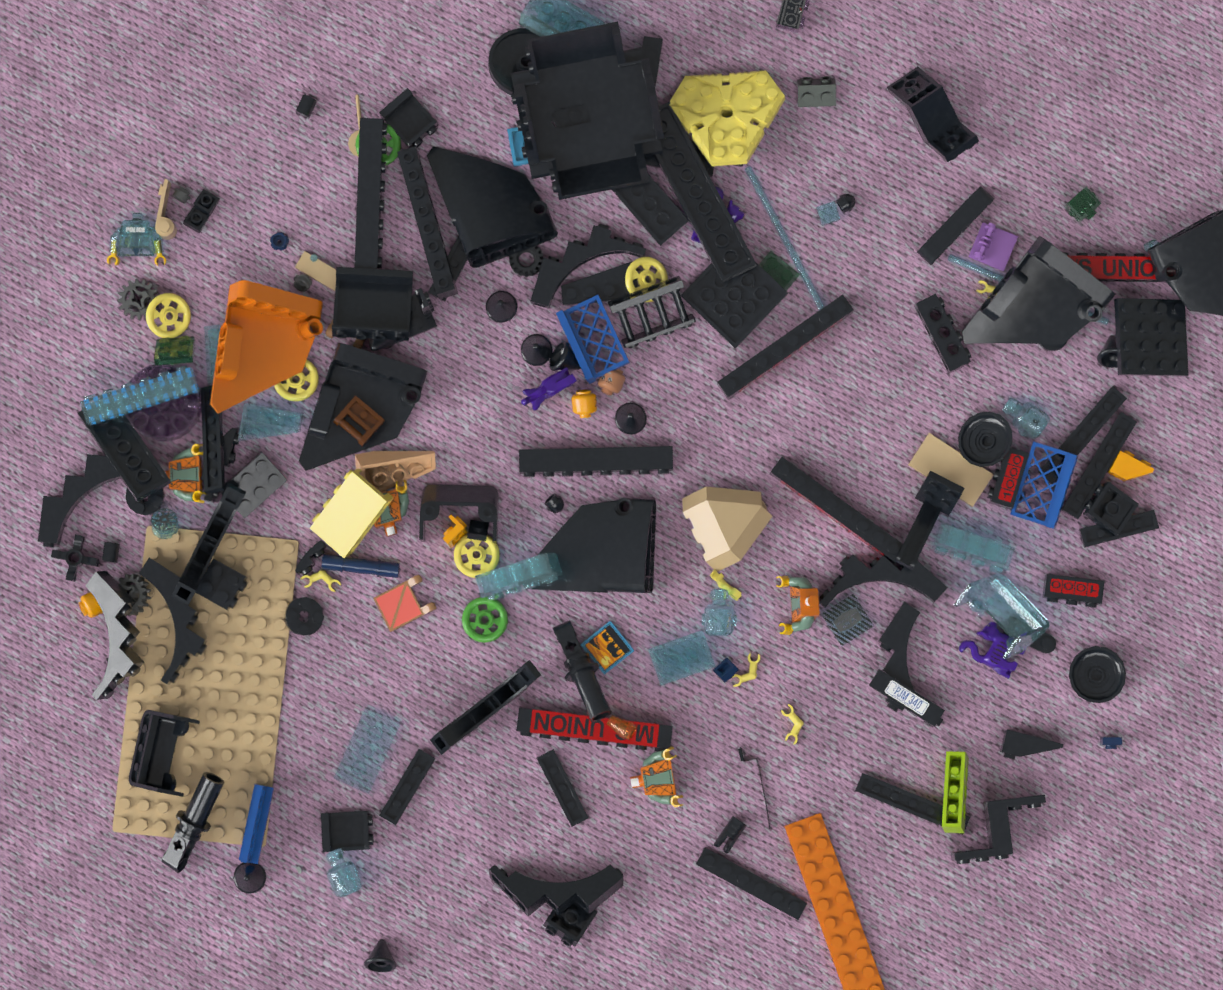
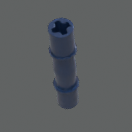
M323 554L321 568L342 573L347 571L359 574L377 575V577L398 578L400 563L381 560L373 561L362 558H343L342 556Z

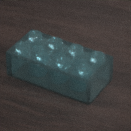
M530 0L522 11L519 25L540 37L605 24L604 21L567 0Z
M944 523L938 526L931 546L937 554L945 556L948 553L953 555L955 560L961 562L965 559L972 561L971 565L982 568V566L989 567V571L996 574L1008 570L1015 547Z
M543 553L476 575L475 578L481 598H488L490 601L502 599L505 597L504 594L513 595L520 593L522 588L532 589L540 586L539 582L551 583L557 581L558 576L563 574L557 554Z

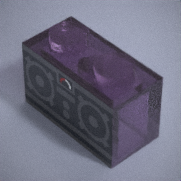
M782 0L776 28L798 33L799 28L803 29L805 18L802 17L803 10H808L810 0Z

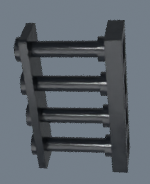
M680 276L608 301L612 314L616 312L619 315L626 338L622 339L621 342L624 348H634L640 342L653 341L659 335L672 334L674 330L688 328L692 326V323L696 322L693 314L687 315L679 292L684 287ZM667 293L672 294L680 316L679 319L669 322L661 299L662 295ZM651 299L655 302L662 325L651 328L643 305L645 301ZM632 306L636 307L644 329L643 332L633 335L625 312L626 308Z

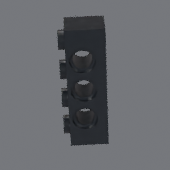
M934 294L916 303L914 307L948 374L968 365L971 362V354L967 347H963L961 343L963 339L959 331L955 332L952 326L954 321L950 314H946L943 299ZM938 312L940 319L937 321L932 320L930 313ZM940 329L948 330L949 336L946 338L939 335ZM948 346H955L958 350L957 354H950Z

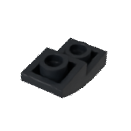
M203 189L193 203V208L183 221V224L200 234L220 198Z
M322 540L311 547L302 557L295 570L298 575L302 573L304 576L313 570L312 566L315 565L311 558L314 556L316 559L325 553L324 549L327 547Z

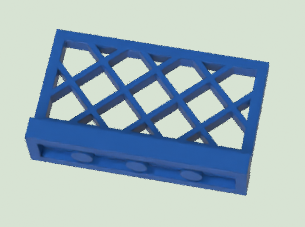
M599 295L565 311L556 312L589 384L595 382L596 379L608 372L630 363ZM596 301L599 305L597 314L588 311L589 305ZM575 311L583 312L580 322L572 320L570 314ZM586 314L595 316L592 327L583 324ZM599 318L607 322L604 331L595 328ZM581 326L591 329L587 339L579 335ZM594 331L603 333L600 343L591 341ZM606 335L612 336L615 339L612 348L603 345ZM589 343L598 346L595 356L588 354L586 351ZM602 347L611 350L608 360L598 357ZM614 352L620 353L624 359L619 363L611 362ZM597 360L606 363L604 370L596 373L594 368Z
M1033 441L1015 504L1010 515L1055 529L1079 455ZM1036 446L1043 448L1047 454L1046 457L1037 461L1034 455ZM1057 453L1065 455L1063 464L1056 467L1051 456ZM1049 458L1053 469L1044 473L1039 462ZM1037 465L1041 475L1031 479L1028 473L1029 468ZM1055 470L1058 480L1050 485L1045 475ZM1043 476L1048 487L1038 491L1033 481ZM1031 482L1036 493L1026 497L1022 490L1026 484ZM1049 488L1053 496L1050 501L1044 503L1039 493ZM1037 495L1042 505L1032 510L1027 499ZM1023 501L1026 502L1030 510L1025 514L1016 512L1018 504ZM1044 507L1047 513L1045 521L1037 519L1033 511Z
M254 784L239 860L243 863L259 864L274 792L273 787Z

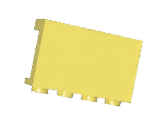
M359 468L354 471L350 470L345 475L344 483L337 486L333 492L335 495L324 503V510L313 518L312 521L314 523L310 527L314 533L343 558L350 556L394 498L389 493L383 495L360 475L362 470Z

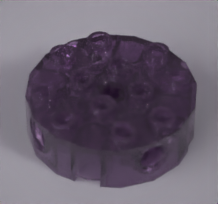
M166 363L149 365L138 372L127 384L126 390L129 398H123L125 415L131 425L145 437L160 442L177 440L188 434L199 421L201 414V391L194 379H188L187 373L181 368ZM182 373L184 381L179 382L177 374ZM173 376L175 383L170 385L168 377ZM164 379V387L160 386L159 380ZM150 383H155V390L151 389ZM142 385L146 386L147 392L142 393ZM196 385V393L192 392L191 386ZM136 387L138 395L133 396L131 389ZM183 388H187L188 395H183ZM174 391L178 392L179 398L174 399ZM168 393L170 401H167V404H164L163 407L160 404L156 405L154 398L159 396L160 402H162L164 399L163 395ZM150 399L151 407L147 408L145 400ZM136 403H141L142 410L137 409ZM127 406H132V413H128Z

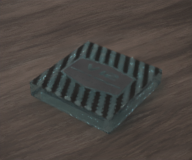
M854 593L821 614L841 647L874 627Z

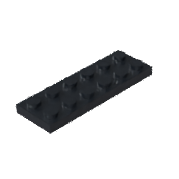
M109 394L107 396L109 397L110 404H106L104 398L100 399V407H96V404L93 403L91 405L92 409L87 410L86 407L78 412V417L135 500L139 502L171 482L125 414L119 416L117 409L120 407L112 395ZM113 411L115 418L110 419L108 412ZM104 414L106 421L101 422L99 415ZM90 417H95L96 424H91Z

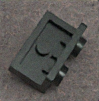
M823 76L820 79L803 77L797 80L798 107L836 106V82L834 78L829 76Z

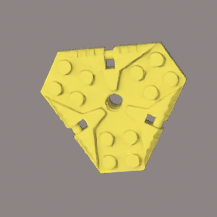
M766 70L729 73V75H722V73L702 76L691 75L684 77L669 105L687 133L693 134L692 140L711 166L739 165L749 162L764 136V128H769L785 101V95Z

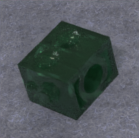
M1086 186L1064 207L1069 212L1068 214L1074 217L1080 224L1085 218L1090 220L1096 215L1097 212L1095 210L1102 203L1096 198L1095 193L1091 192Z

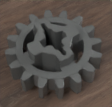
M135 279L134 284L129 280L128 287L122 286L124 292H118L122 296V298L117 299L118 303H122L119 309L125 310V316L130 314L131 320H134L135 316H137L138 320L141 321L142 316L146 317L147 301L150 299L152 301L158 291L156 289L151 290L153 285L151 283L147 285L146 280L140 283L138 279ZM137 288H144L147 291L141 292L138 291ZM130 292V297L126 300L127 295ZM135 293L141 298L142 307L137 302H134L136 301ZM130 308H138L140 312H134Z
M125 574V578H119L120 585L136 601L128 616H137L138 612H144L143 606L148 607L146 601L151 599L148 596L151 589L146 588L149 583L144 581V577L136 574Z

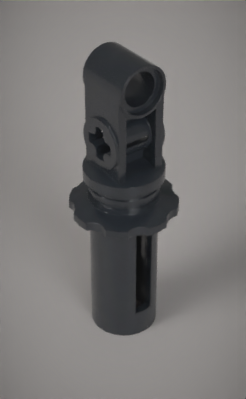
M570 620L553 627L557 640L561 644L567 658L564 666L569 672L566 674L565 680L575 682L591 722L606 718L612 711L595 676L599 664L590 662L589 653H583ZM573 646L574 651L571 652L569 647Z
M203 773L186 811L180 810L176 814V818L180 822L175 827L176 832L162 857V863L177 873H180L187 865L188 858L196 842L201 838V832H208L211 828L207 819L225 783L222 778L213 773Z

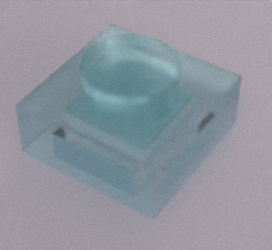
M835 201L816 207L822 226L840 221Z

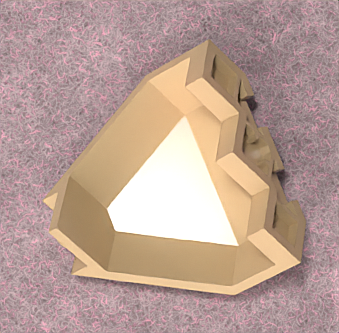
M704 487L682 498L684 516L686 519L690 518L694 527L691 531L697 544L701 543L706 552L703 554V557L717 572L741 561L773 517L767 511V507L762 501L761 492Z

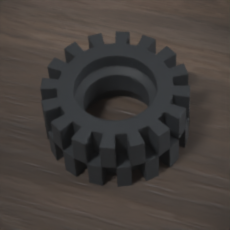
M534 246L509 256L511 269L521 277L534 276L540 271L543 261V253L540 247ZM528 252L533 255L534 261L530 266L520 264L519 257L522 253Z

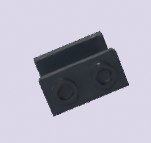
M408 88L379 112L381 118L394 129L408 148L419 147L423 143L422 139L425 136L433 135L438 129L437 120L426 111Z
M369 811L321 813L323 852L371 849L370 845H374V836L370 834L369 826H373L372 814H369Z

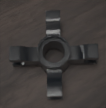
M75 534L73 549L68 552L52 549L51 557L65 560L69 565L65 579L68 581H76L77 569L83 564L95 567L99 565V559L87 557L81 552L85 537ZM74 553H78L80 556L77 563L71 562V556Z

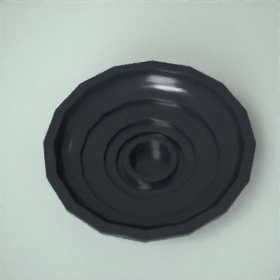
M980 412L970 417L961 427L958 436V448L963 458L970 464L979 467L993 466L1002 461L1009 453L1013 442L1012 430L1008 421L1000 414L993 412Z
M1093 646L1082 650L1075 656L1070 665L1069 679L1073 690L1079 697L1088 702L1103 703L1111 701L1121 692L1125 685L1126 670L1123 661L1117 653L1107 647Z

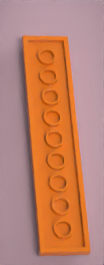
M821 813L785 825L784 828L843 990H885Z

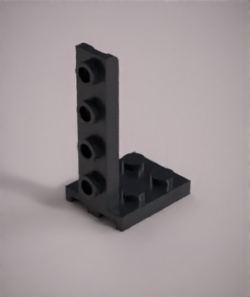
M422 288L415 290V294L412 295L409 338L437 327L432 312L435 311L427 291L423 293Z
M932 471L928 473L915 499L923 502L897 555L896 562L911 570L914 568L940 512L948 516L950 515L965 489L964 487Z

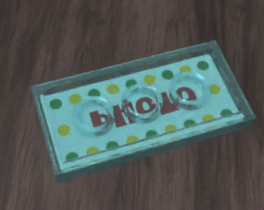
M365 708L334 779L369 794L401 723Z

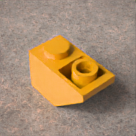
M1124 450V452L1119 451L1107 473L1125 482L1153 473L1154 468L1151 467L1152 464L1143 459L1139 461L1134 458V454Z

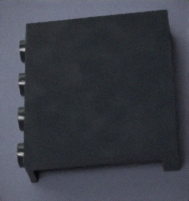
M336 267L332 336L341 339L351 337L359 340L369 338L378 341L385 339L397 342L409 341L413 271Z

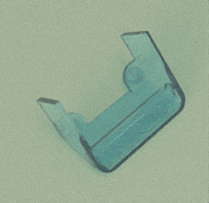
M999 573L969 583L953 604L955 607L967 603L974 612L986 611L1010 636L1006 641L1008 650L1003 655L1004 659L1022 653L1044 634L1050 626L1048 620L1011 581Z

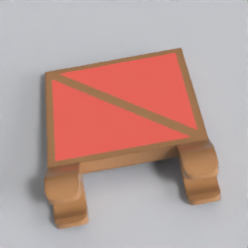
M416 575L373 598L390 632L436 609V605L433 602L421 607L411 588L423 581L420 575Z

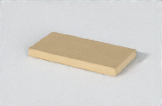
M930 433L908 464V466L925 477L932 471L964 487L965 489L959 499L971 507L974 506L993 476L992 473L983 467L970 464L963 458L960 452Z

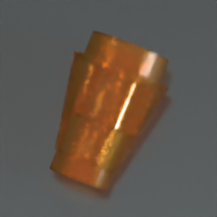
M614 715L607 722V725L623 739L630 740L637 729L633 722Z

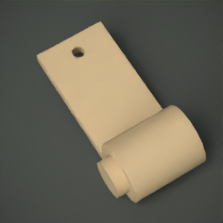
M164 179V184H160L158 195H161L155 224L156 232L164 240L173 239L177 233L175 224L170 219L165 218L171 183L167 179Z

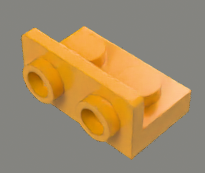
M450 515L449 519L456 526L454 528L452 526L444 532L445 536L442 539L452 548L468 532L465 529L467 525L459 516L454 518Z

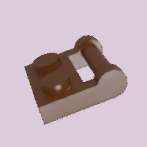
M357 396L348 403L333 421V423L337 426L340 425L357 439L358 444L362 447L385 422L381 416ZM348 415L367 432L362 435L344 418Z

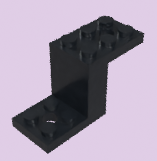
M918 66L887 87L889 93L907 108L922 140L947 162L956 159L958 155L979 142L977 135L959 121L943 87Z
M1045 795L983 802L989 848L951 853V860L956 861L957 864L970 863V859L975 858L976 862L990 861L989 857L995 856L997 860L1009 858V854H1013L1008 811L1020 810L1022 805H1027L1028 808L1041 807V803H1046Z

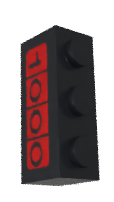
M1010 448L1009 453L1000 461V468L995 469L993 480H996L994 488L990 487L987 498H990V504L1010 510L1013 509L1029 453Z
M1046 574L1042 598H1047V602L1058 603V600L1066 601L1067 605L1077 606L1079 602L1085 603V607L1097 608V605L1102 604L1105 581Z

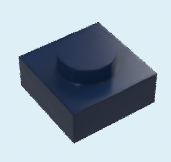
M727 657L713 669V672L724 683L739 671Z
M1101 737L1100 745H1105V749H1117V745H1122V737Z

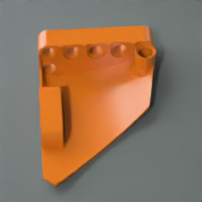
M246 280L238 281L229 286L225 322L222 324L219 332L210 405L218 414L303 371L315 336L320 335L323 331V325L320 321L323 302Z

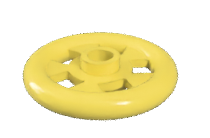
M640 257L634 260L629 265L625 275V283L629 293L654 285L656 279H659L660 282L668 280L665 267L661 262L652 257ZM651 265L657 269L655 274L649 270ZM642 266L644 270L638 274L636 269ZM646 276L650 279L649 283L645 280ZM634 279H637L638 284L640 285L637 288H635L633 284Z
M163 293L156 296L149 303L146 311V321L150 330L155 335L165 339L175 338L184 333L191 319V312L187 302L179 295L173 293ZM171 301L178 304L176 309L169 306ZM161 303L164 308L158 312L155 308ZM168 312L172 314V317L169 320L166 318V314ZM178 313H183L182 322L177 321ZM159 317L162 325L157 326L154 319ZM174 324L175 330L167 331V325Z
M308 359L306 360L304 367L310 372L307 376L300 372L286 379L287 383L281 384L280 382L274 385L277 393L289 401H302L309 398L315 392L319 382L318 371L312 362ZM298 376L300 378L299 381L293 382V377ZM305 381L310 383L307 390L301 388ZM289 387L297 389L296 394L289 393Z
M467 535L457 542L454 549V561L457 568L464 575L472 578H481L489 575L497 567L500 552L498 545L493 543V538L487 535V539L484 541L489 545L486 550L479 546L482 541L468 539ZM472 541L475 544V546H472L468 550L465 547V545L468 542ZM475 551L480 553L479 558L473 557ZM467 554L469 562L463 563L461 555ZM486 554L492 556L489 564L484 562ZM472 564H481V570H472Z

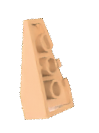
M371 451L355 454L356 469H361L360 475L381 493L387 492L386 490L396 486V481L401 486L404 480L416 479L436 469L434 451Z

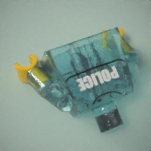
M133 213L132 220L122 221L121 227H118L111 235L109 248L111 255L107 257L109 265L113 257L116 259L115 265L117 266L120 263L118 256H154V253L157 255L155 258L157 266V259L160 257L164 259V265L166 264V258L162 256V252H164L162 238L155 228L151 227L150 221L143 220L144 215L142 213Z

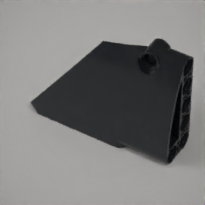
M432 147L427 154L452 223L456 227L466 257L472 268L484 266L554 239L558 235L547 204L541 200L525 174L481 158L438 147Z
M1219 210L1152 246L1147 251L1154 266H1156L1155 278L1159 282H1167L1189 311L1223 316V210Z
M1039 236L1016 267H1012L1005 274L961 331L964 344L1021 343L1063 345L1089 322L1100 320L1102 311L1116 293L1049 241ZM1091 308H1095L1094 314L1088 316V311Z
M337 343L299 458V463L304 470L316 468L397 438L413 407L421 398L422 388L428 371L347 344ZM408 391L415 393L416 399L414 401L407 399ZM355 396L385 420L363 447L344 428L333 423L334 419ZM348 415L344 418L362 435L367 432Z
M621 498L615 501L582 505L519 577V582L524 589L652 593L654 584L656 500ZM626 501L630 504V509L627 512L623 509V504Z

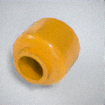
M577 390L576 394L572 396V411L578 414L580 418H589L592 413L597 411L596 395L591 390Z
M91 592L81 596L78 604L84 616L87 615L93 618L103 613Z

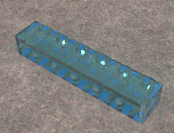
M182 366L177 368L176 372L170 374L169 371L162 372L154 379H151V377L139 380L140 383L124 384L121 386L122 389L115 391L114 389H108L99 396H95V394L84 397L83 401H80L86 423L90 426L199 392L194 370L191 367Z

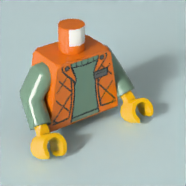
M194 444L191 448L176 455L173 461L169 462V470L164 471L171 482L169 489L173 490L174 495L184 501L205 503V501L200 499L202 494L206 495L205 492H202V459L200 456H197L203 455V452L199 451L203 444Z
M404 480V486H399L398 481H396V489L382 493L383 495L389 493L394 498L373 526L376 529L384 527L387 537L398 534L395 523L402 521V517L406 515L409 505L406 480Z
M786 575L777 576L776 578H780L782 584L776 585L778 588L791 586L792 625L780 623V627H785L784 631L780 632V634L791 635L793 631L797 632L811 628L814 620L820 614L818 588L812 587L810 581L804 577L789 578Z
M669 747L666 750L654 752L645 759L643 766L640 767L641 775L630 777L632 788L644 787L645 795H648L651 800L661 804L680 807L683 804L678 803V798H683V795H676L671 759L677 755L672 756L670 750L674 749V747Z

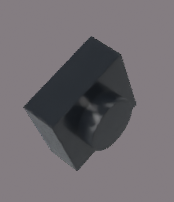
M470 520L467 538L486 541L489 522Z

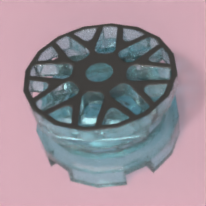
M162 508L153 513L151 516L153 534L158 538L168 539L177 533L178 517L173 510Z

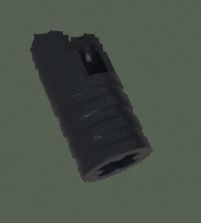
M732 816L714 842V846L720 847L726 838L730 837L723 848V852L729 853L747 825Z

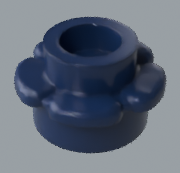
M277 232L270 238L271 247L274 250L279 249L280 251L286 249L289 243L288 237L282 232Z

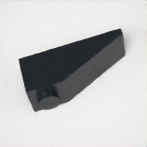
M1007 729L1004 733L1000 752L1004 753L1003 757L1015 760V756L1022 757L1063 748L1064 744Z

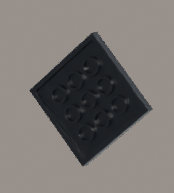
M711 263L683 292L681 297L736 349L788 295V292L759 264L722 283Z
M1114 299L1118 375L1189 376L1184 303L1181 300Z

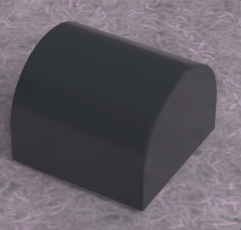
M304 94L296 109V114L309 119L317 100Z
M105 542L102 561L118 563L120 544Z

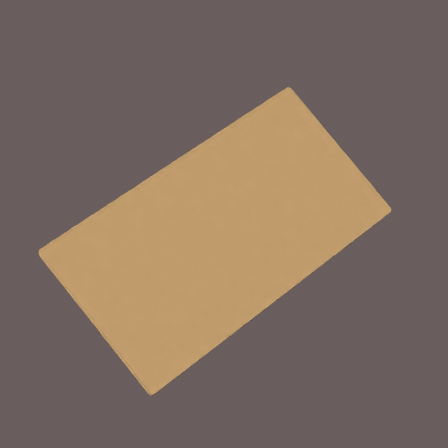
M148 526L146 529L142 568L148 558H151L181 577L204 531L178 528L161 531L164 527H160V530H158V526L156 528ZM224 534L213 558L248 577L246 579L248 584L243 592H239L236 597L238 598L237 604L233 609L230 608L229 611L197 593L194 594L189 606L199 612L197 615L199 619L193 627L190 625L189 629L207 640V649L202 655L199 654L197 657L190 653V661L185 667L182 666L178 671L180 676L174 684L171 682L170 685L165 684L161 679L171 665L174 655V622L170 609L161 593L150 581L144 578V581L149 583L146 588L151 589V592L148 593L151 599L146 601L148 607L143 606L144 612H138L135 627L140 633L133 644V650L144 663L140 667V672L129 678L112 827L114 832L173 838L176 832L175 827L180 822L176 818V814L180 810L186 811L203 773L209 772L222 778L225 783L207 819L211 828L208 832H201L199 841L242 845L254 784L268 787L273 786L290 631L285 623V611L287 606L293 601L295 570L299 542L297 540ZM146 710L200 720L199 724L189 722L188 732L184 736H177L169 774H173L177 782L174 791L184 793L183 797L131 786L129 783V773L142 716ZM268 816V821H267V825H266V830H265V835H264V840H263V845H262V847H264V846L266 845V841H267V832H268L269 816Z

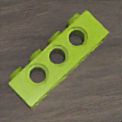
M946 751L942 828L945 833H965L969 764L966 752Z

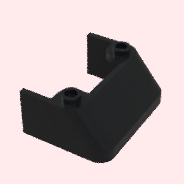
M431 484L423 489L419 526V540L421 542H425V521L435 520L439 515L441 505L478 506L479 518L484 522H493V543L498 544L499 493L493 486Z
M146 710L142 716L129 773L130 785L183 797L184 793L174 791L177 782L175 776L169 774L177 736H184L188 732L189 722L199 724L200 720Z

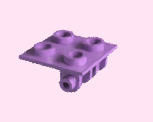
M983 222L969 258L1004 271L1018 236L996 228V225L993 223L986 224Z

